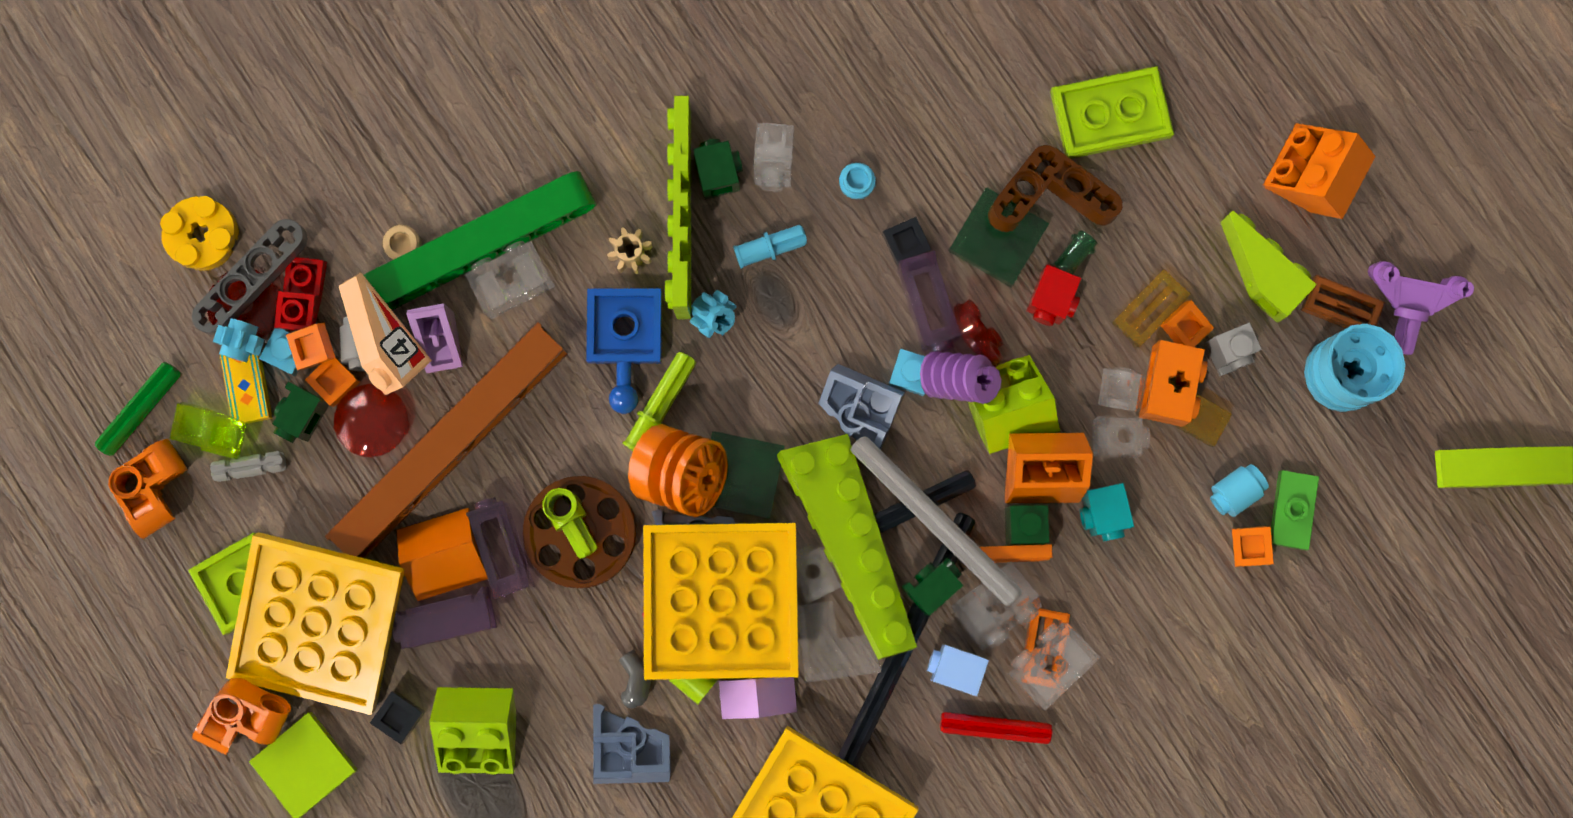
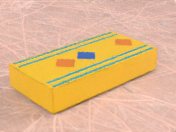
M250 354L247 363L220 355L232 425L234 426L273 419L263 363L259 359L260 355Z

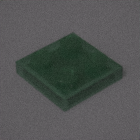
M986 187L948 252L1012 288L1049 223L1028 212L1013 231L1003 232L995 229L988 219V212L999 194ZM1011 201L1001 214L1007 218L1011 215L1017 204Z
M712 431L711 440L721 443L726 451L728 462L726 481L722 493L713 508L770 519L781 469L777 454L784 450L785 446Z

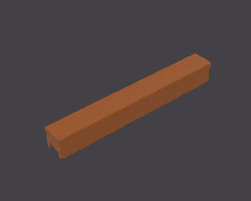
M538 322L324 537L332 541L344 554L365 559L568 354L547 334V331Z

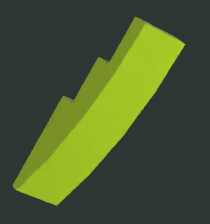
M1573 446L1435 451L1438 488L1573 485Z

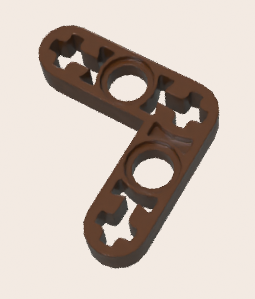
M1042 145L1033 151L996 198L988 212V219L991 225L999 231H1013L1046 189L1097 225L1105 226L1111 224L1121 213L1123 202L1113 189L1057 148L1050 145ZM1045 159L1050 165L1039 175L1035 171ZM1073 178L1078 180L1083 186V191L1074 192L1067 187L1066 179ZM1020 181L1030 183L1034 187L1035 194L1025 195L1021 193L1017 183ZM1091 191L1094 195L1088 201L1085 198ZM1013 201L1017 206L1011 215L1006 218L1001 213ZM1103 202L1109 206L1105 212L1099 208Z

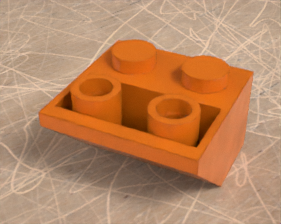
M1296 123L1263 186L1311 213L1343 219L1376 156L1358 133Z
M1009 433L1005 503H1079L1090 488L1093 452L1085 434Z

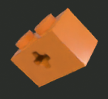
M1160 340L1152 346L1138 418L1180 427L1191 423L1192 419L1197 418L1201 404V398L1196 397L1198 383L1204 381L1208 366L1207 361H1203L1205 349ZM1174 377H1176V384L1182 386L1176 392H1174V385L1168 383Z

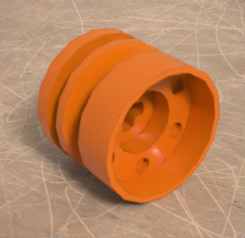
M663 424L652 426L641 436L634 447L628 472L630 489L636 498L660 506H666L668 509L692 517L704 515L715 505L722 493L728 467L726 451L721 443L689 434Z

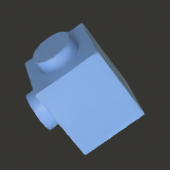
M942 644L940 651L933 650L927 671L932 673L931 681L977 696L989 660Z

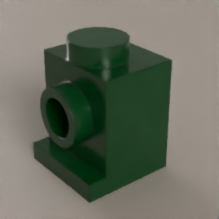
M287 382L285 388L291 392L288 397H283L275 408L274 416L276 418L272 424L276 428L273 433L291 443H294L296 438L308 442L329 404L305 389Z
M946 558L936 567L930 562L914 576L918 583L913 586L910 582H906L901 588L926 616H930L964 585L958 580L962 573L951 560Z

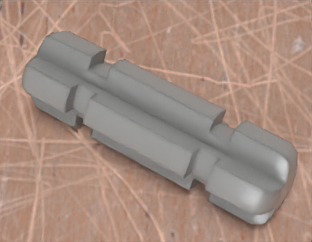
M274 451L266 453L265 456L256 454L232 458L230 462L229 460L213 461L210 465L211 476L214 481L221 482L231 480L232 477L239 479L264 475L267 471L271 473L282 472L286 470L285 455L283 452Z

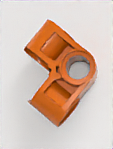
M163 439L148 446L139 455L117 467L109 477L108 486L124 511L129 525L142 539H145L176 519L162 498L163 494L160 490L165 487L164 485L188 469L169 439ZM136 475L138 485L133 492L128 493L125 488L126 481L130 476Z
M233 678L225 683L210 702L207 711L192 735V739L226 756L238 732L259 744H272L276 741L291 711L290 703L283 697L269 693L245 679ZM229 699L234 700L237 705L231 703Z

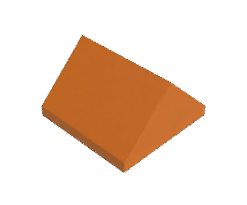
M470 508L397 530L399 566L405 569L404 576L417 601L490 579Z

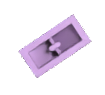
M444 303L407 310V317L414 338L432 360L425 367L426 374L463 367L454 312Z
M794 677L746 678L719 681L722 719L761 718L797 712Z

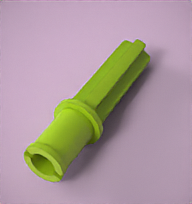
M682 352L676 354L644 410L637 412L639 418L626 440L622 443L625 447L633 451L641 436L649 428L661 424L696 365V361L692 357Z

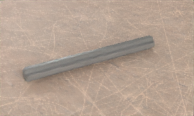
M861 437L853 444L851 452L1005 605L1013 604L1022 593L1021 588L868 437Z

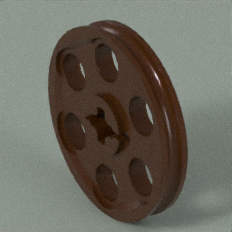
M587 476L563 478L545 487L530 504L523 524L524 547L533 566L548 580L570 588H590L612 579L627 564L636 541L635 518L626 499L608 483ZM572 485H579L584 489L585 498L581 504L586 516L582 519L588 525V530L598 548L593 554L585 557L590 559L595 565V573L588 580H581L576 576L574 571L575 565L580 558L577 557L563 530L556 531L554 526L544 530L539 528L535 522L537 512L543 509L544 497L555 488L567 489ZM564 496L555 501L553 509L558 517H562L570 512L571 506L567 504ZM608 498L615 499L620 508L618 515L610 520L602 518L599 514L600 503ZM612 535L622 537L625 543L622 554L615 557L609 556L604 550L605 540ZM547 545H555L560 550V560L554 566H546L540 559L541 550Z

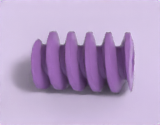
M933 351L924 358L920 369L921 387L924 393L929 397L988 403L998 394L1002 381L1000 372L983 355H964L961 353L953 354L950 352Z

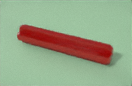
M949 712L942 713L940 718V731L948 734L1049 744L1052 739V725L1048 723Z

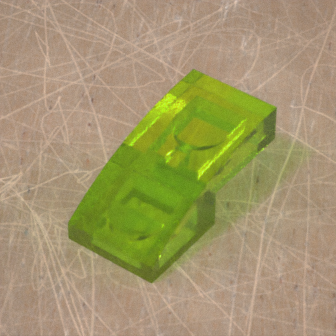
M180 402L177 403L169 439L201 447V450L239 459L247 422L207 408Z

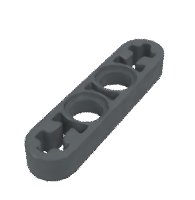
M283 219L276 222L195 306L192 312V321L195 327L208 335L215 336L218 325L228 327L231 318L237 319L303 251L308 240L305 229L291 219ZM285 230L291 233L294 231L293 236L296 239L294 243L284 242L285 239L282 233ZM271 243L284 253L281 257L268 248ZM263 254L270 255L272 258L270 270L262 274L257 273L254 269L256 258ZM236 281H243L247 289L246 294L240 300H231L228 295L230 285ZM219 297L223 302L232 306L230 311L223 308L222 304L216 302ZM208 310L214 313L217 312L215 317L218 319V322L215 325L211 323L205 324L208 320L205 313Z

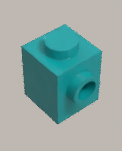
M1124 483L1089 490L1082 498L1084 508L1079 510L1080 519L1084 530H1090L1091 537L1102 535L1103 542L1125 537L1124 529L1134 527Z

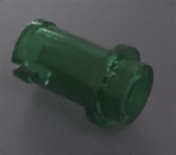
M1082 230L1077 234H1072L1070 237L1072 239L1071 243L1060 257L1054 261L1053 267L1074 274L1086 257L1096 252L1094 247L1098 244L1097 241Z

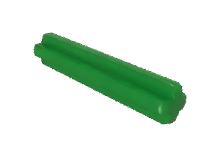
M161 363L95 441V447L105 455H114L180 377L181 373L170 363Z

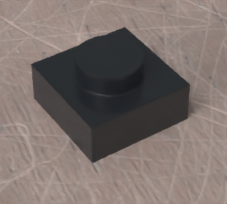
M917 217L882 232V236L897 267L931 252V247Z
M391 691L370 724L399 744H404L426 711L398 692Z

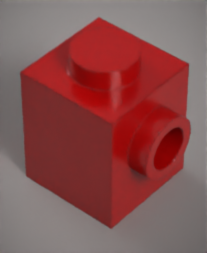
M1047 264L1040 274L1026 312L1034 314L1033 320L1047 326H1053L1054 323L1060 325L1066 319V316L1072 318L1080 302V297L1075 296L1081 278Z

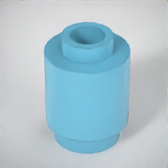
M1253 464L1247 467L1240 466L1211 487L1213 495L1210 497V500L1222 515L1228 513L1235 517L1264 496V491L1269 488V484L1261 471Z

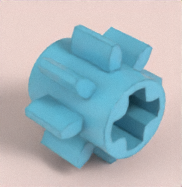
M716 290L713 296L703 292L691 306L693 318L690 320V323L696 326L698 331L708 338L714 332L723 336L724 333L731 329L735 322L733 310L737 306L728 300L727 295L719 290Z
M231 318L228 327L218 325L213 342L222 345L219 352L220 355L247 363L250 354L260 355L265 339L256 336L257 326Z

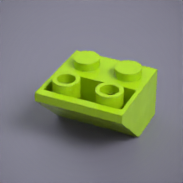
M1030 355L1015 358L995 366L1000 372L1002 381L1000 390L992 401L984 404L968 402L977 431L989 454L1008 448L1009 433H1056L1060 431L1055 398Z
M437 687L429 722L438 773L514 774L516 707L513 688Z

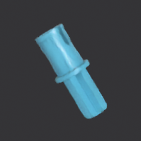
M797 225L770 235L764 232V237L738 246L735 245L733 248L741 269L744 266L771 258L772 261L776 260V255L805 246L807 238L802 226Z

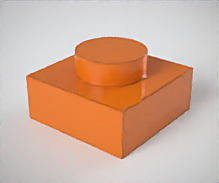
M1192 300L1184 302L1160 325L1174 343L1195 347L1214 329Z
M325 323L314 324L286 335L297 370L307 369L336 358Z
M337 357L319 365L305 379L333 408L360 383Z
M1270 526L1232 528L1235 567L1274 564Z

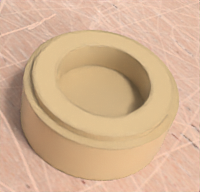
M396 225L390 228L383 238L384 251L392 260L422 246L418 233L407 225Z

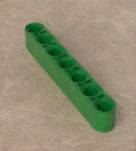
M570 172L364 274V276L389 308L394 310L585 215L594 209L597 203L581 172Z

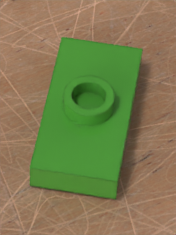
M1284 470L1278 472L1271 522L1272 545L1309 550L1319 476Z

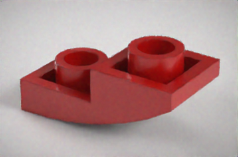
M296 257L286 267L283 291H278L274 328L298 331L316 323L325 282L326 261Z

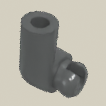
M632 650L619 659V662L629 675L626 691L621 693V701L624 706L630 709L645 703L648 699L652 680H644V664L635 650Z

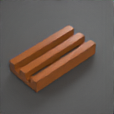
M1315 275L1312 278V281L1317 285L1306 296V301L1302 304L1301 311L1343 328L1363 324L1314 304L1317 301L1367 321L1370 325L1377 326L1385 305L1384 301L1319 275ZM1319 289H1325L1327 291H1330L1332 293H1335L1357 303L1373 308V312L1371 314L1369 312L1356 308L1350 304L1319 293Z

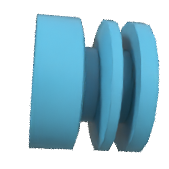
M1370 324L1352 325L1314 346L1306 359L1304 375L1307 388L1314 399L1323 406L1339 412L1354 411L1378 402L1394 393L1403 380L1405 360L1403 350L1394 336L1383 328Z

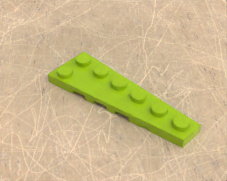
M674 96V108L667 109L668 130H674V143H668L667 145L668 165H673V179H668L667 182L668 201H673V215H668L667 219L668 237H673V251H668V273H672V280H665V301L668 303V309L674 310L677 319H692L691 105L689 96Z
M848 434L781 450L777 454L778 460L796 496L800 497L808 513L807 518L813 530L816 529L825 547L824 552L829 562L833 563L842 581L840 584L848 600L854 606V612L878 660L917 648L856 457L851 452L852 445Z

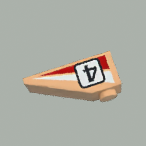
M361 272L339 285L361 366L368 373L370 381L375 387L382 390L385 395L404 387L432 360Z

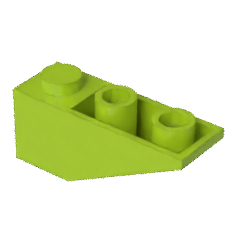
M1234 210L1231 211L1220 223L1249 298L1278 323L1288 317L1317 284L1310 279L1311 274L1305 267L1298 263L1293 264L1283 255V249L1277 242L1270 238L1265 239L1255 230L1256 226L1250 218L1241 213L1237 214Z

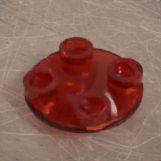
M968 299L962 304H956L954 306L955 319L964 342L976 355L986 356L991 361L992 366L997 367L1003 360L1002 354L998 349L1003 345L999 333L993 327L986 328L980 320L982 317L981 312L972 300Z
M373 384L355 387L340 400L334 413L336 436L348 451L358 456L370 458L387 454L398 446L409 430L405 404L394 391L385 395L382 390Z

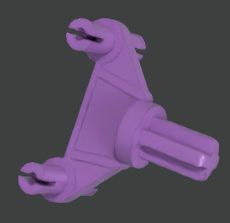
M1387 261L1377 262L1368 268V275L1395 309L1393 315L1399 316L1394 338L1405 355H1412L1414 353L1422 321L1428 322L1429 316L1464 297L1471 296L1474 292L1473 284L1461 276L1445 278L1440 284L1402 277L1399 270Z

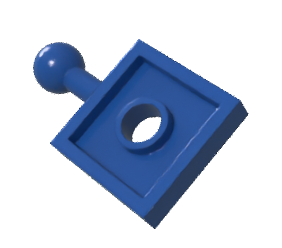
M587 289L586 362L588 364H617V386L610 392L609 404L617 413L627 414L632 412L638 404V394L631 387V364H661L662 290ZM625 316L632 318L635 322L633 332L626 336L618 335L614 330L615 322Z

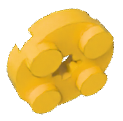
M208 196L190 197L178 202L168 213L163 215L160 222L162 243L168 255L187 268L201 271L211 270L224 264L232 255L233 251L231 249L235 244V239L238 240L239 235L238 224L233 214L225 206ZM197 226L202 228L208 227L209 231L204 233L205 240L203 242L196 238L192 239V233Z

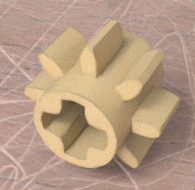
M623 227L621 228L622 235L618 239L609 238V242L615 248V251L607 254L609 261L619 259L617 269L620 273L627 267L632 268L635 274H639L638 266L643 262L651 264V260L645 254V251L653 248L651 241L641 242L643 235L641 229H638L635 234H630ZM632 244L635 249V256L628 258L625 253V246Z

